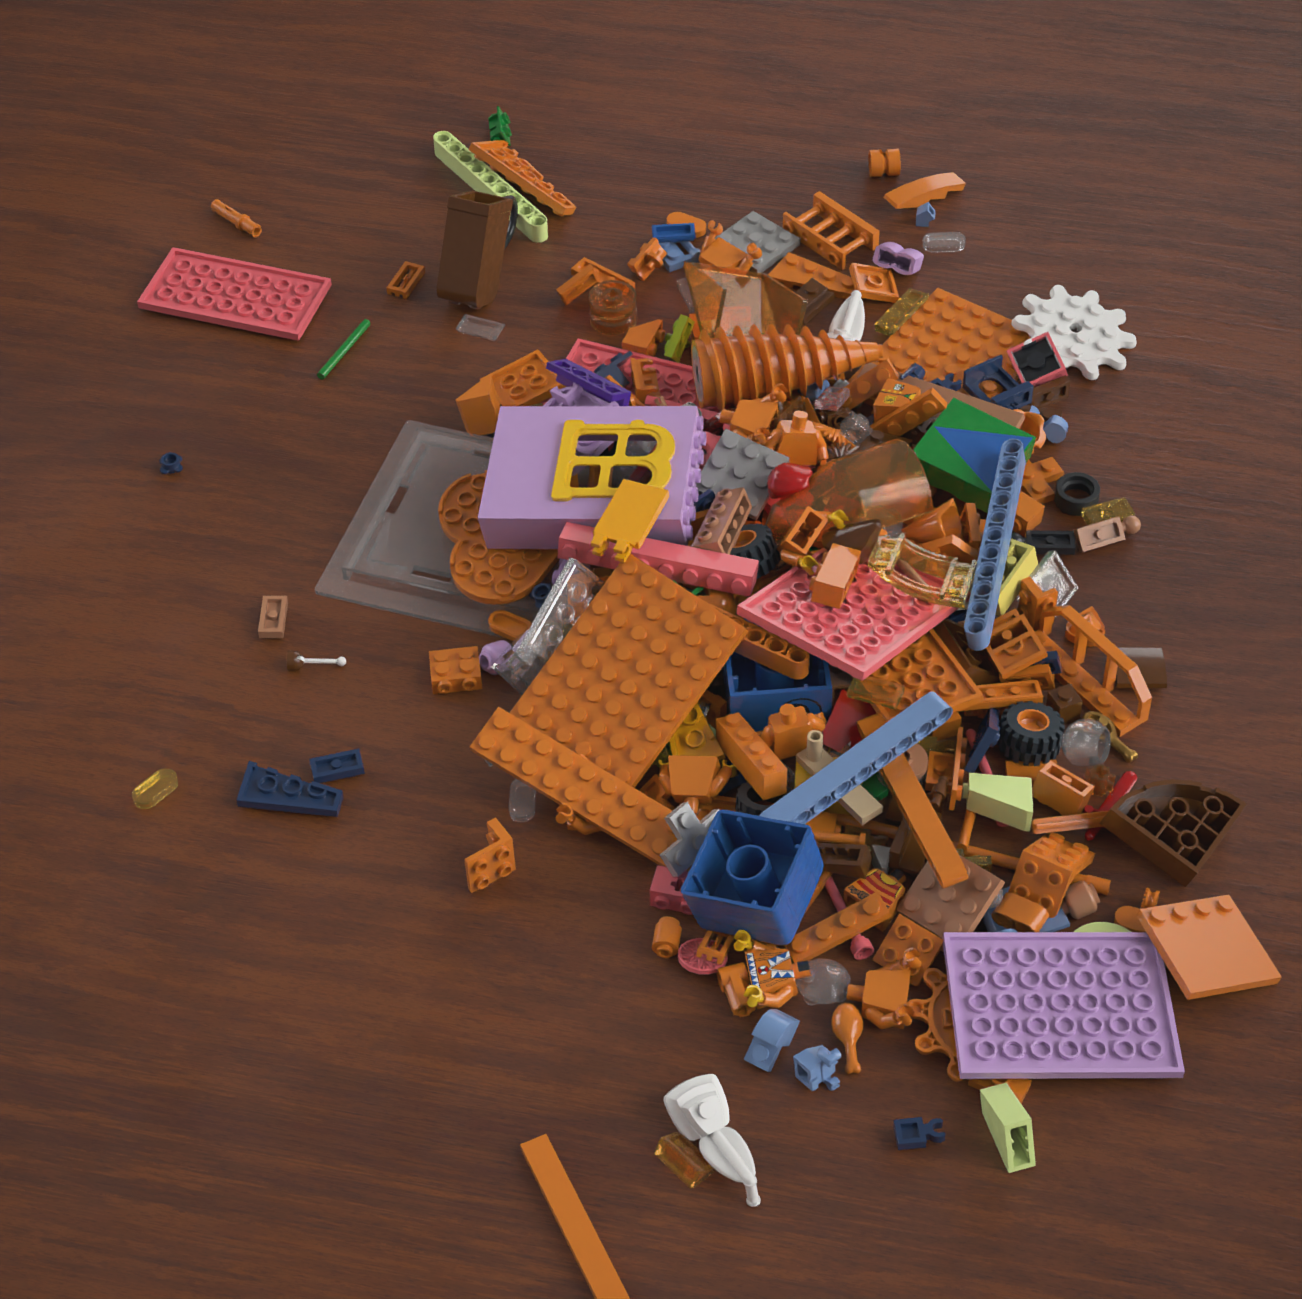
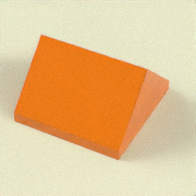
M488 375L455 400L469 437L491 434L496 430L501 404L492 377Z

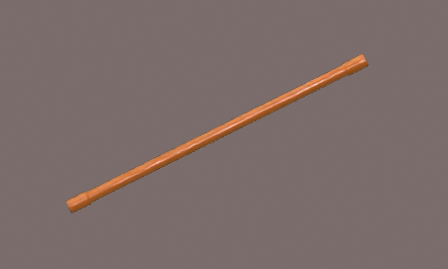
M759 801L760 805L774 804L768 801ZM838 814L837 824L891 839L895 838L899 827L873 820L861 825L852 815ZM952 841L958 854L964 858L1016 871L1020 858L968 845L967 851L961 852L957 849L958 842ZM1079 873L1071 882V884L1083 880L1087 884L1092 883L1097 893L1106 896L1111 884V880Z

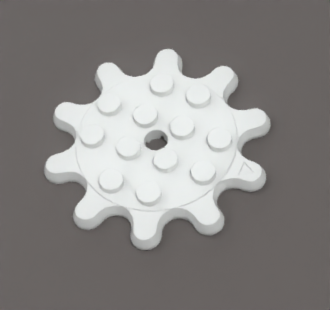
M1055 285L1050 290L1051 299H1041L1034 294H1028L1023 299L1022 304L1031 312V315H1017L1011 322L1012 327L1016 330L1027 332L1031 339L1049 332L1065 368L1070 366L1077 367L1081 370L1082 375L1089 380L1098 378V366L1101 364L1109 365L1116 370L1125 369L1126 358L1118 352V349H1132L1137 344L1135 335L1118 328V325L1126 321L1125 311L1122 309L1105 310L1098 304L1099 295L1093 290L1085 293L1083 297L1071 296L1061 285ZM1077 328L1078 333L1071 331V329ZM1028 339L1023 344L1027 345L1031 343L1032 340Z

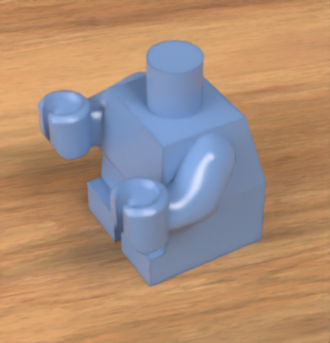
M823 1045L801 1051L793 1056L795 1077L811 1091L819 1088L818 1085L821 1082L825 1083L830 1091L840 1087V1084H838L840 1080L835 1076L831 1078V1075L836 1071L835 1064L838 1063L837 1060L841 1058L840 1051L837 1048L829 1051Z

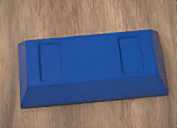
M694 223L652 225V236L657 238L659 243L693 241L696 239Z

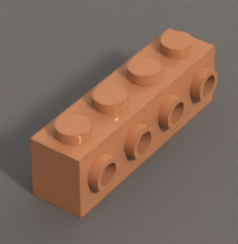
M744 487L736 489L726 488L717 493L691 547L730 554L752 509Z

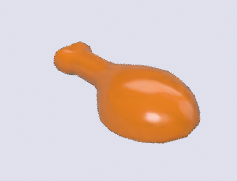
M845 1002L838 1005L833 1012L831 1026L834 1034L845 1047V1072L847 1074H858L861 1071V1066L857 1060L856 1042L863 1031V1019L859 1010L853 1004Z

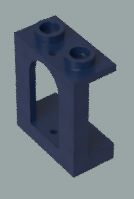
M1002 355L988 359L964 371L962 388L972 397L1011 410L1019 409L1032 403L1034 386L1029 381L1022 384L1015 381L1002 368ZM986 380L996 381L1006 391L990 399L979 388V384Z

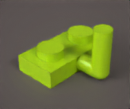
M680 314L679 319L673 325V334L667 333L665 337L667 343L664 348V356L677 363L680 361L684 348H689L691 345L688 339L695 322L688 316Z

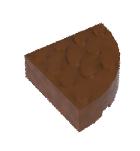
M1169 779L1153 781L1145 784L1142 788L1130 791L1122 796L1110 808L1099 824L1186 887L1202 868L1247 803L1227 791L1217 787L1214 790L1202 786L1201 782L1193 780Z

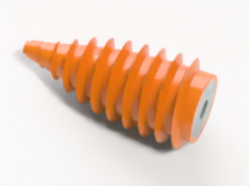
M753 324L748 335H744L741 328L736 325L732 336H727L724 329L718 327L715 338H710L707 331L702 329L699 339L693 340L691 346L693 379L699 406L701 408L716 406L720 413L722 409H725V405L733 404L737 408L739 401L742 399L754 400L763 398L772 393L773 387L780 383L788 390L785 393L787 401L790 400L791 392L799 389L803 396L806 397L808 386L816 383L819 389L822 390L824 380L833 377L837 381L839 374L849 370L852 371V369L865 364L868 365V363L878 361L879 358L883 357L882 345L876 342L844 340L841 335H838L836 339L829 338L823 329L820 330L816 337L812 335L807 326H803L800 335H796L789 324L784 327L782 334H778L773 324L768 325L765 334H761L758 327Z

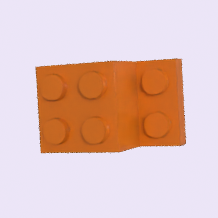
M1016 608L994 619L990 643L983 649V652L996 672L1000 673L1003 680L1048 657L1047 651L1025 615H1019Z

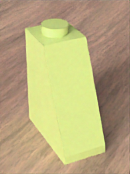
M969 773L968 783H963L962 798L966 799L967 810L1030 832L1033 816L1031 778Z
M1002 1083L980 1089L982 1114L1007 1171L1011 1173L1036 1166L1032 1119L1007 1083Z

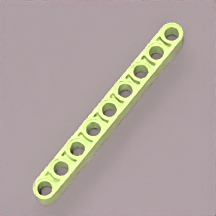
M439 131L434 134L436 157L475 191L500 197L514 196L518 204L516 227L533 242L538 243L547 240V217L488 165L474 157L475 154L469 151L451 133Z

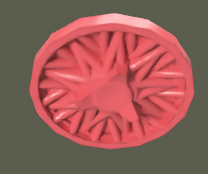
M703 938L691 939L681 944L678 950V961L689 972L707 975L717 973V968L725 967L728 962V953L722 965L716 963L717 958L713 957L712 961L706 960V954H703L701 958L696 957L697 949ZM711 940L707 947L711 948L715 940ZM720 944L717 951L721 950V948L723 947L722 944Z

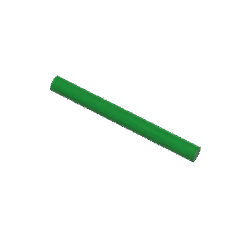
M364 319L317 373L319 379H325L371 325L369 320Z

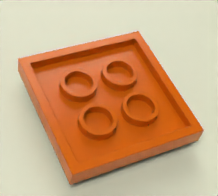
M538 349L488 374L492 377L501 406L538 405L552 397L551 389L556 386L558 389H562L566 386L556 381V373L546 369L547 362L549 361Z

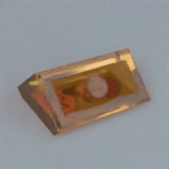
M679 1131L661 1137L654 1150V1154L690 1189L699 1185L716 1171L705 1160L700 1150Z

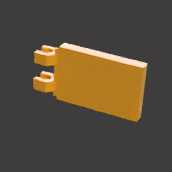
M623 479L593 530L594 537L591 541V546L595 548H593L592 554L602 557L609 543H616L613 548L614 552L617 553L615 561L625 563L632 548L640 549L669 498V491Z

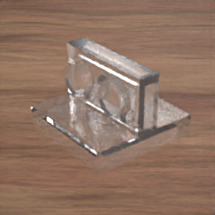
M1056 550L1048 551L1030 574V577L1042 592L1056 588L1058 591L1056 606H1065L1079 588Z

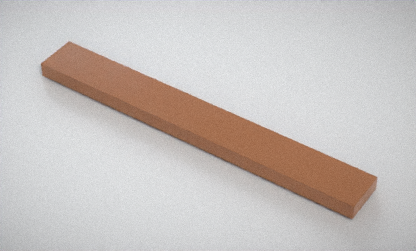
M873 363L865 364L858 377L877 365ZM907 376L903 380H897L919 387L921 394L933 387L947 402V405L954 397L1018 429L1025 419L1023 413L912 376Z

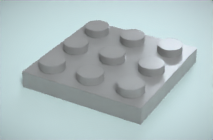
M754 211L715 237V239L718 237L724 239L747 254V246L750 243H755L762 250V256L759 259H753V265L749 272L756 276L785 257L788 252L800 246L799 237Z
M725 429L701 471V482L696 485L698 487V494L701 495L706 490L712 489L716 496L722 489L744 487L752 505L748 517L757 521L770 497L767 489V478L776 466L782 463H789V457Z

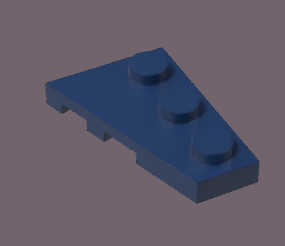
M989 708L978 727L973 741V748L968 756L970 759L964 768L969 773L975 772L989 746L993 748L1000 737L999 731L1001 727L999 725L1001 720L999 719L998 709Z

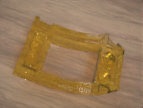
M900 533L899 537L889 538L888 535L878 537L868 560V568L872 569L898 590L916 599L932 604L965 609L966 598L974 580L978 560H972V563L958 562V557L941 555L926 550L905 538V533ZM898 558L906 561L917 570L945 579L942 588L913 581L895 571L894 567Z

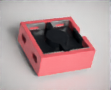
M1049 332L1032 338V342L1027 345L1021 343L1006 350L1021 384L1029 381L1036 387L1062 376H1068Z

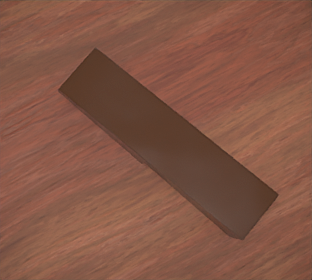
M816 840L824 863L823 871L866 879L872 861L867 845L818 843Z

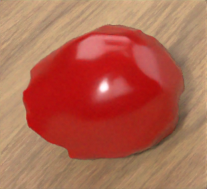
M782 463L776 466L767 478V489L770 498L783 499L808 488L809 478L812 476L811 468L794 463Z

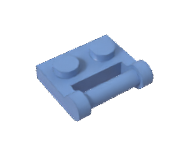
M690 241L680 242L689 253L687 255H684L675 244L678 242L659 243L667 252L662 261L669 272L699 262L700 249L695 248Z

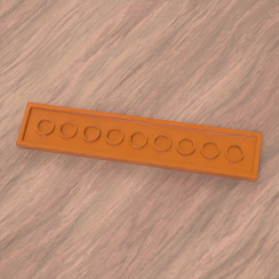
M498 706L470 745V751L557 804H569L573 809V813L656 864L667 867L660 854L678 840L664 819L672 810Z

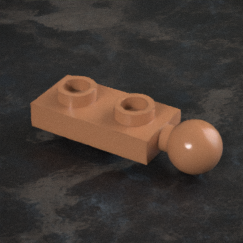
M1130 515L1125 517L1121 523L1120 516L1073 529L1079 552H1085L1125 540L1124 532L1127 534L1137 533L1140 530L1141 522L1136 516Z

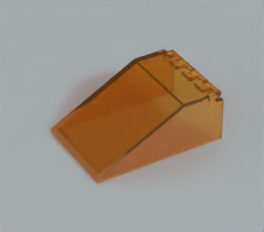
M684 261L683 267L700 332L702 329H705L710 338H715L718 327H722L727 336H732L734 327L738 325L744 335H748L751 326L755 324L761 334H765L768 325L773 324L778 334H782L784 327L789 324L795 334L800 335L807 300L766 273Z

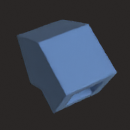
M927 202L917 207L916 226L929 227V222L935 219V209Z

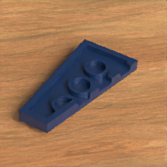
M249 761L237 797L238 807L338 817L343 801V791L314 781L311 783L302 781L296 775L291 774L289 777L278 773L277 769L271 767L264 769L258 767L257 763Z

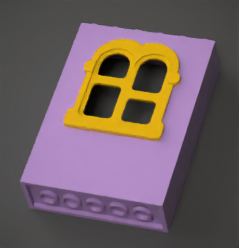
M500 406L478 514V521L487 549H558L559 536L566 522L595 527L618 489L608 486L610 471L613 466H645L652 472L651 481L646 485L669 491V498L646 538L688 546V540L693 538L691 521H695L696 518L694 502H698V487L696 485L701 482L699 464L704 462L702 446H706V432L702 431L703 416H699L697 406ZM578 441H617L616 452L613 456L575 455ZM627 441H657L656 449L647 456L625 455ZM575 466H600L598 485L594 488L570 487L573 468Z

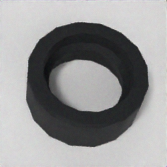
M1080 472L1067 473L1060 477L1056 483L1054 498L1056 506L1062 512L1069 515H1087L1098 506L1100 485L1096 479L1088 474ZM1071 489H1080L1091 496L1084 499H1075L1067 496L1064 492Z

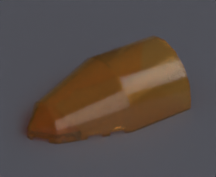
M897 438L829 461L812 474L809 478L808 488L787 497H782L774 503L765 525L771 529L774 539L783 540L793 523L807 506H810L815 511L834 513L837 510H842L849 519V521H844V524L879 519L882 522V528L933 511V503L929 483L917 455L905 441ZM834 523L825 524L814 542L822 541L823 534L829 532L828 529L834 527Z

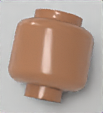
M1081 880L1069 885L1061 907L1065 915L1070 913L1072 918L1080 919L1096 912L1100 899L1093 884H1087V882Z

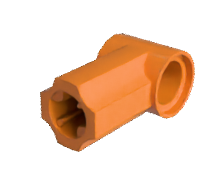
M744 962L717 968L718 972L716 974L720 989L726 993L733 1015H737L740 1018L749 1016L751 1012L756 1010V1006L749 1007L747 1004L749 997L743 995L749 986V976Z

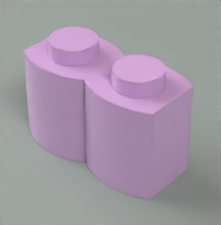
M885 242L876 246L872 261L879 267L893 268L900 274L911 275L921 269L924 255L918 250L904 249L897 243Z

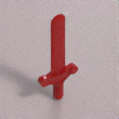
M1126 771L1098 810L1090 805H1086L1083 813L1109 811L1122 796L1129 793L1137 781V774L1132 771ZM1105 827L1087 829L1085 839L1088 841L1093 840L1100 829Z

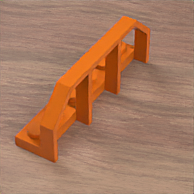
M1055 606L1043 611L1040 629L1035 631L1043 647L1052 646L1054 651L1058 653L1062 665V673L1054 674V678L1063 686L1070 683L1083 700L1082 703L1090 711L1098 712L1108 717L1113 722L1116 734L1119 737L1147 721L1152 696L1138 665L1072 606ZM1062 615L1077 629L1072 658L1047 636L1052 631L1053 616ZM1087 639L1107 655L1102 685L1080 666V664L1084 663ZM1118 666L1126 672L1139 701L1137 715H1134L1110 693V691L1114 690Z

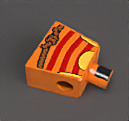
M874 868L868 872L866 879L859 878L844 889V902L849 907L878 891L891 914L890 918L875 925L877 929L883 932L898 912L896 908L905 896V887L902 884L906 881V876L899 869H894L887 875L880 869Z

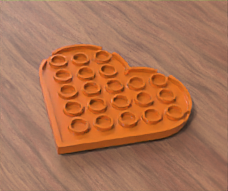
M485 470V473L472 476L469 473L455 480L445 490L438 506L441 528L445 535L455 543L450 555L452 579L456 587L465 596L480 603L497 605L520 600L530 594L533 588L543 581L560 560L558 558V549H487L478 521L487 470Z

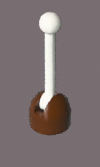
M287 651V670H299L304 663L338 664L339 666H344L347 662L346 658L342 656L338 659L304 658L297 651Z

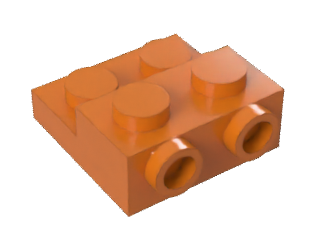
M478 646L429 651L433 694L482 689Z

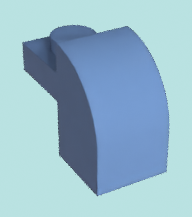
M778 1009L768 1010L760 1018L751 1034L754 1037L744 1060L767 1072H771L782 1046L790 1045L800 1021Z

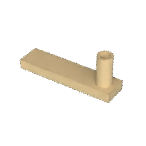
M812 730L808 733L807 748L796 754V761L811 776L834 761L823 749V734L818 730ZM858 785L838 800L861 825L881 814L883 806L861 785Z

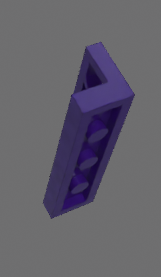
M568 359L547 362L546 369L556 373V381L562 385L569 387L573 386L574 382L580 385L584 391L608 403L616 401L619 406H629L631 391Z

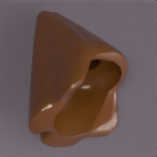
M879 519L848 523L844 524L845 527L843 529H837L834 526L828 529L829 532L823 534L822 544L828 552L833 543L860 550L859 564H864L868 561L882 529V522Z

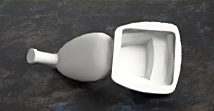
M854 290L836 312L827 333L829 338L836 339L838 335H841L844 340H861L864 331L865 312L861 299L862 294L858 290Z
M705 1074L693 1077L675 1086L664 1096V1104L676 1128L689 1141L700 1139L699 1148L705 1160L720 1174L733 1181L742 1182L745 1185L747 1205L751 1207L759 1205L761 1199L756 1185L757 1178L755 1177L756 1171L753 1157L740 1134L730 1127H725L729 1123V1108L723 1088L716 1075Z

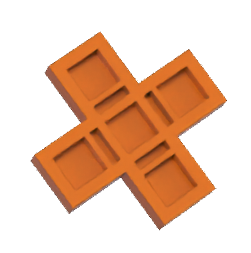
M1053 457L1031 463L1028 460L1025 465L1020 491L1041 504L1053 501L1055 493L1047 483L1060 479L1064 471Z

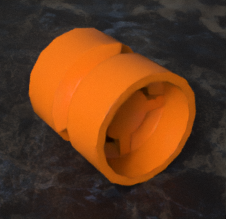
M899 148L887 149L885 152H882L881 149L869 150L868 165L870 177H882L884 173L887 176H900L901 160Z

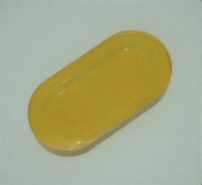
M168 768L157 770L135 787L132 792L134 804L138 808L148 809L174 791L178 786L175 771Z

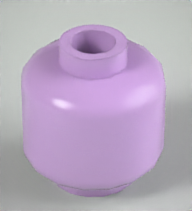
M499 640L489 643L482 648L479 655V663L484 671L491 675H498L514 667L517 653L515 648L507 641Z

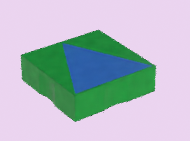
M953 397L946 409L943 410L910 453L906 473L933 487L948 491L966 503H975L976 508L988 513L1002 444L1009 439H1019L1023 443L1027 463L1032 455L1036 437Z

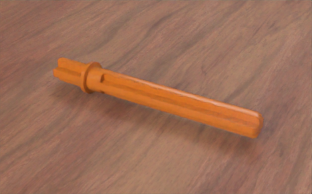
M1108 811L1036 818L1032 820L1031 829L1034 834L1103 827L1099 823Z

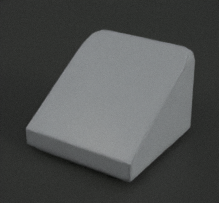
M874 844L871 846L872 865L888 875L890 847Z

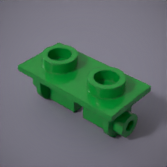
M497 106V113L492 114L488 118L490 140H505L508 146H510V136H512L508 126L510 119L507 113H503L500 107Z

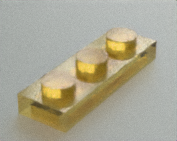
M909 288L874 324L875 331L889 336L894 335L929 299L928 293Z

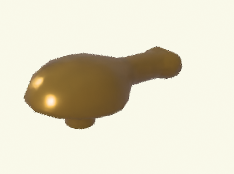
M1094 711L1086 712L1083 715L1082 725L1090 737L1112 746L1128 763L1138 758V753L1135 750L1128 748L1118 739L1115 726L1108 717Z

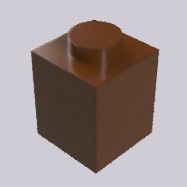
M1069 683L1048 691L1046 706L1052 707L1053 711H1057L1060 714V718H1063L1065 726L1080 720L1083 700Z

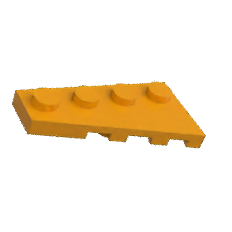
M697 702L669 740L672 755L718 757V760L725 759L726 757Z

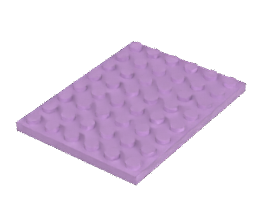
M1146 932L943 933V949L960 1079L1183 1078L1185 1070L1164 961Z

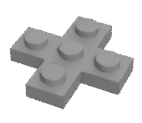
M688 802L681 803L664 818L678 839L660 854L661 859L673 877L680 876L694 863L697 853L708 833V829L720 809H713L699 821Z

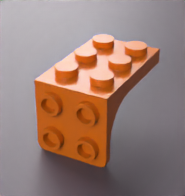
M1046 833L1022 851L1008 892L1041 905L1047 910L1049 917L1054 918L1058 914L1065 893L1072 880L1079 872L1093 862L1095 853L1089 851V847L1084 844H1073L1066 841L1065 837L1058 833Z

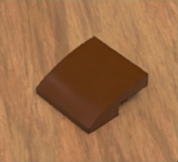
M1119 648L1138 665L1148 688H1167V674L1162 648ZM1118 666L1115 680L1117 688H1133L1126 672Z

